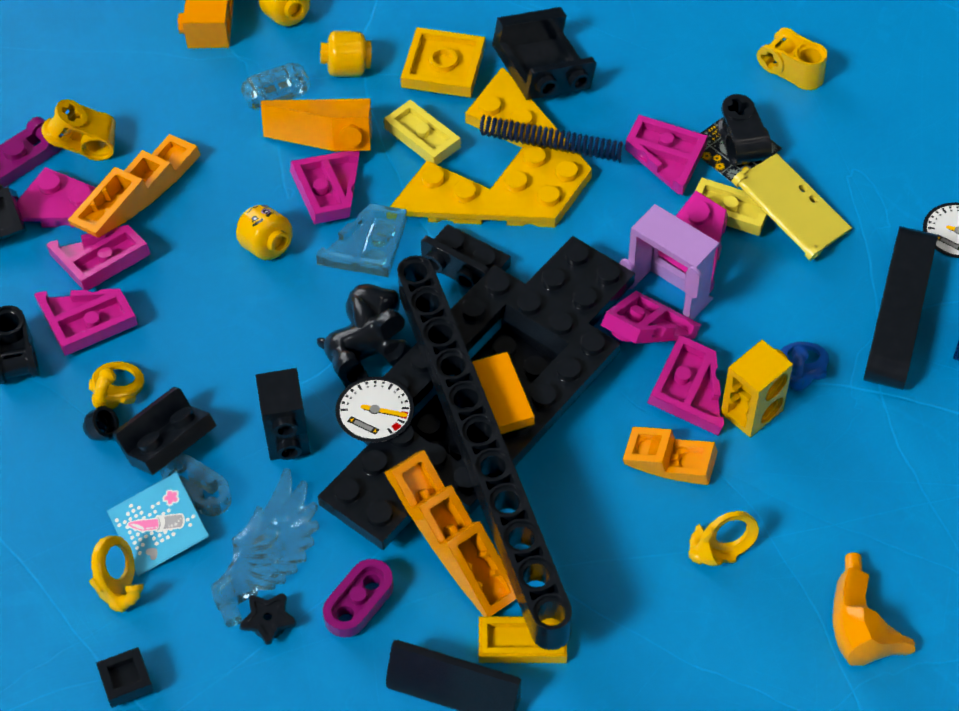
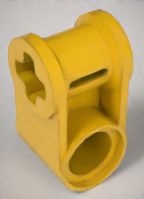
M781 28L775 33L774 40L770 44L763 45L758 49L757 60L767 72L778 75L795 84L798 88L813 90L819 88L824 82L827 50L821 44L797 34L792 29Z
M65 99L58 102L54 109V116L47 119L42 125L43 137L55 147L70 150L95 161L109 159L114 153L116 123L114 118L107 113L98 112L73 100Z

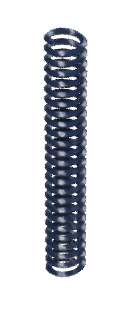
M484 114L481 117L480 133L482 136H493V138L498 136L499 140L504 138L505 141L508 139L511 142L515 140L516 143L521 141L522 144L526 142L527 145L532 143L533 146H544V148L549 146L550 150L555 148L556 151L560 149L562 152L566 150L567 153L572 151L573 154L578 153L581 155L583 153L584 156L589 154L590 157H593L595 155L596 159L601 157L602 160L606 158L608 161L612 159L613 162L617 160L619 163L622 162V141L619 142L615 155L617 141H613L610 152L611 140L608 139L604 152L605 138H602L598 151L600 138L597 137L592 151L594 140L592 135L586 150L588 135L584 136L581 147L582 134L580 133L575 147L577 134L574 132L569 147L571 136L569 131L563 146L565 131H561L558 144L559 129H557L552 143L554 129L551 128L546 143L548 133L546 126L540 143L542 126L538 127L535 140L537 126L536 124L533 125L529 140L530 123L527 124L526 134L523 139L524 122L521 124L518 137L520 123L519 121L516 122L512 136L514 121L511 120L506 136L508 119L504 120L501 134L502 118L498 120L496 133L497 118H493L489 133L491 116L487 117L485 131L484 120L486 116Z

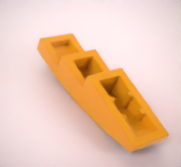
M169 134L152 154L142 150L125 170L114 167L71 215L68 222L70 225L97 238L124 224L152 204L201 156L198 147Z
M425 450L416 452L384 472L405 509L432 550L483 616H492L517 599L503 562L480 521L472 522L453 486H444Z

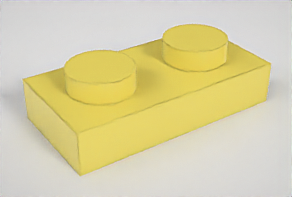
M411 99L384 118V128L424 160L436 165L461 148V138Z
M701 177L695 191H698L727 210L728 219L726 226L760 236L768 215L743 190Z

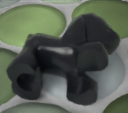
M372 284L356 286L350 292L346 302V313L351 321V325L331 332L326 338L317 339L318 346L324 349L327 358L333 363V368L345 388L355 381L369 377L360 362L361 360L375 354H380L393 367L412 348L405 339L391 338L405 327V319L398 312L400 296L395 290L381 288Z

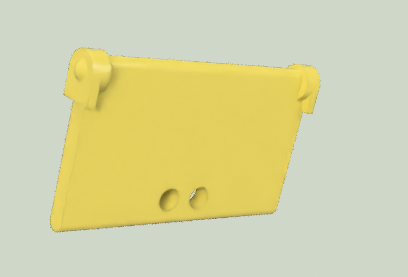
M778 153L751 169L745 168L737 173L731 181L736 187H740L805 252L804 256L809 261L818 257L823 249L852 230V227Z

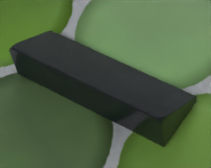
M394 640L392 643L386 676L387 688L458 711H517L521 700L520 677L400 640Z

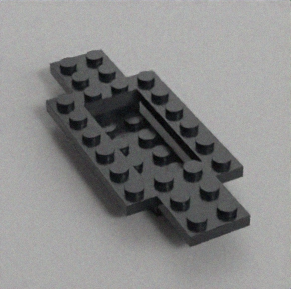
M574 236L526 284L494 265L451 308L468 352L501 319V328L471 358V361L508 352L535 416L534 425L502 434L514 466L520 462L620 353L621 343L597 329L594 325L634 284L635 273ZM417 343L383 376L403 385L409 391L414 407L434 387ZM437 394L417 413L408 427L398 436L382 442H364L367 446L318 495V502L322 508L384 550L412 520L384 472L416 452L425 450L444 486H453L467 513L471 515L480 505ZM462 407V409H470V408H471V407ZM475 440V441H473V442L482 443V442H485V441H484V440ZM498 474L487 475V477L491 478L500 476Z

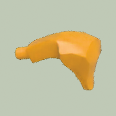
M855 552L848 553L845 556V571L837 581L833 603L832 623L841 654L849 665L864 666L891 655H909L914 653L916 647L913 639L899 633L889 626L876 611L868 608L866 591L869 574L863 572L862 556Z

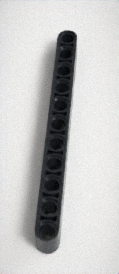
M409 256L403 259L397 268L401 303L531 637L535 644L542 649L557 650L565 646L570 639L572 626L571 604L434 267L423 256ZM462 407H471L470 409H462ZM475 440H484L485 442L476 443V442H473V441H475ZM489 474H498V475H500V476L494 477V478L487 477V475H489ZM509 508L513 509L514 512L503 513L500 510ZM524 544L528 545L529 548L520 550L513 546ZM531 581H541L545 585L541 587H532L527 583ZM548 618H554L559 620L561 623L550 626L544 624L542 621Z

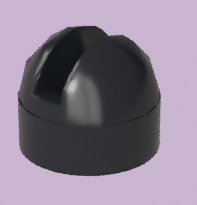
M100 406L91 410L85 416L82 426L83 431L88 438L95 441H103L113 437L114 431L119 428V419L111 408Z

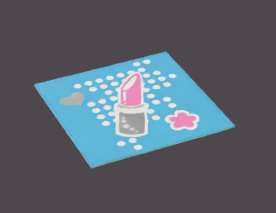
M177 472L107 510L118 536L126 540L132 549L137 576L209 537Z

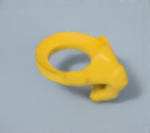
M122 361L103 364L95 370L92 378L89 380V390L93 392L91 398L93 406L95 408L107 406L113 410L120 403L133 404L136 400V395L144 387V374L133 364ZM113 370H126L132 373L135 379L132 383L125 386L111 385L116 380V374Z
M733 511L719 516L706 529L701 524H698L689 540V558L692 562L699 565L720 566L722 562L735 563L736 556L749 549L758 537L759 526L756 519L747 512ZM733 520H740L746 523V530L739 539L729 543L719 542L716 539L719 528L725 523Z
M113 535L101 538L94 546L91 556L93 578L89 580V583L96 590L100 599L109 604L110 609L123 613L131 605L136 604L144 586L143 584H132L135 564L132 549L127 541L120 536ZM112 546L119 547L125 557V569L118 579L111 577L106 567V556Z

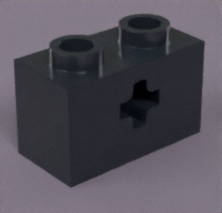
M297 368L255 374L270 461L277 459L291 460L300 455L311 454Z

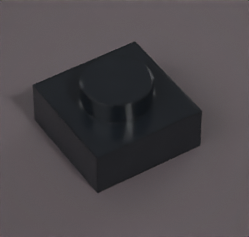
M139 647L96 662L111 708L154 692Z

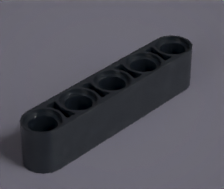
M899 226L863 381L901 390L904 389L937 243V234Z

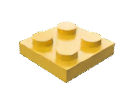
M416 27L401 75V88L471 98L485 50V37Z

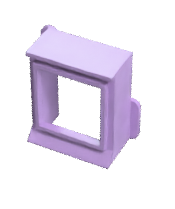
M654 204L631 227L628 259H622L619 264L635 273V282L629 289H633L651 271L684 291L686 294L683 315L694 320L713 299L709 292L715 251L720 243ZM658 250L687 267L686 274L659 258Z

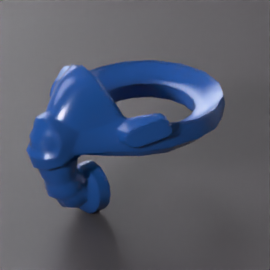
M794 342L781 349L789 361L793 363L789 386L795 392L804 390L814 379L826 378L829 354L821 346L810 342ZM808 350L818 354L819 359L817 361L804 363L809 356Z

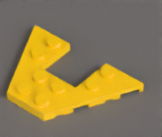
M504 68L498 71L465 112V123L480 129L481 117L485 114L484 131L487 117L491 116L489 133L494 117L497 118L495 133L498 120L500 118L503 119L501 134L504 120L508 119L506 136L511 120L514 121L512 136L516 122L519 121L520 123L518 137L521 124L525 123L523 139L526 134L527 124H531L529 140L533 125L536 124L537 126L535 140L538 127L542 126L540 143L546 126L548 128L546 143L550 129H554L552 143L555 131L557 130L532 99H525L512 76ZM559 131V136H558V144H559L560 136H561V132H560V131ZM508 139L506 141L522 148L491 189L426 161L387 209L388 219L395 221L397 216L428 217V222L438 223L442 220H449L458 224H482L483 220L507 221V226L532 224L537 227L555 228L590 181L592 168L578 153L573 154L572 151L567 153L566 150L562 152L560 149L556 151L555 148L550 150L549 146L544 148V146H533L532 143L527 145L526 142L522 144L521 141L518 143L515 140L511 142Z

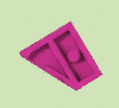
M679 334L647 403L718 436L724 425V417H720L719 398L721 390L720 382L716 377L718 368L716 351Z

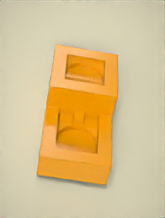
M632 427L623 462L627 466L659 477L693 484L709 485L718 451L715 442L675 439L672 429Z

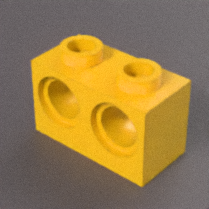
M762 339L728 367L721 414L751 438L783 411L793 363L789 361L781 350L774 349Z

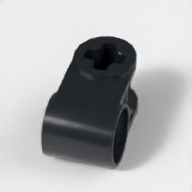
M741 94L727 96L722 103L723 117L719 120L717 129L726 148L731 165L737 166L771 157V139L767 129L762 124L753 101Z
M12 305L0 307V384H5L7 379L31 374L32 377L40 376L32 336L22 310Z

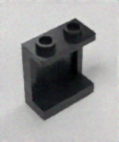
M561 7L497 17L492 46L526 100L591 88L597 63L593 57L580 59L563 33L567 15Z

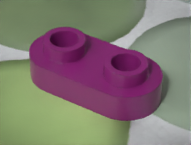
M366 559L359 562L327 598L323 606V617L326 628L332 634L338 637H351L358 634L390 597L393 591V575L386 563L377 559ZM369 583H377L379 585L373 590L365 588ZM344 614L353 616L349 621L339 620V617Z

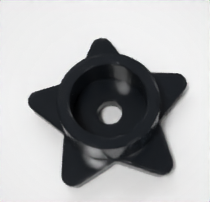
M284 593L269 600L252 595L249 597L251 613L241 621L240 629L254 631L257 636L263 639L266 645H270L274 638L280 636L286 628L296 626L297 622L285 611L287 597ZM270 614L272 615V618L270 620H265L264 616Z

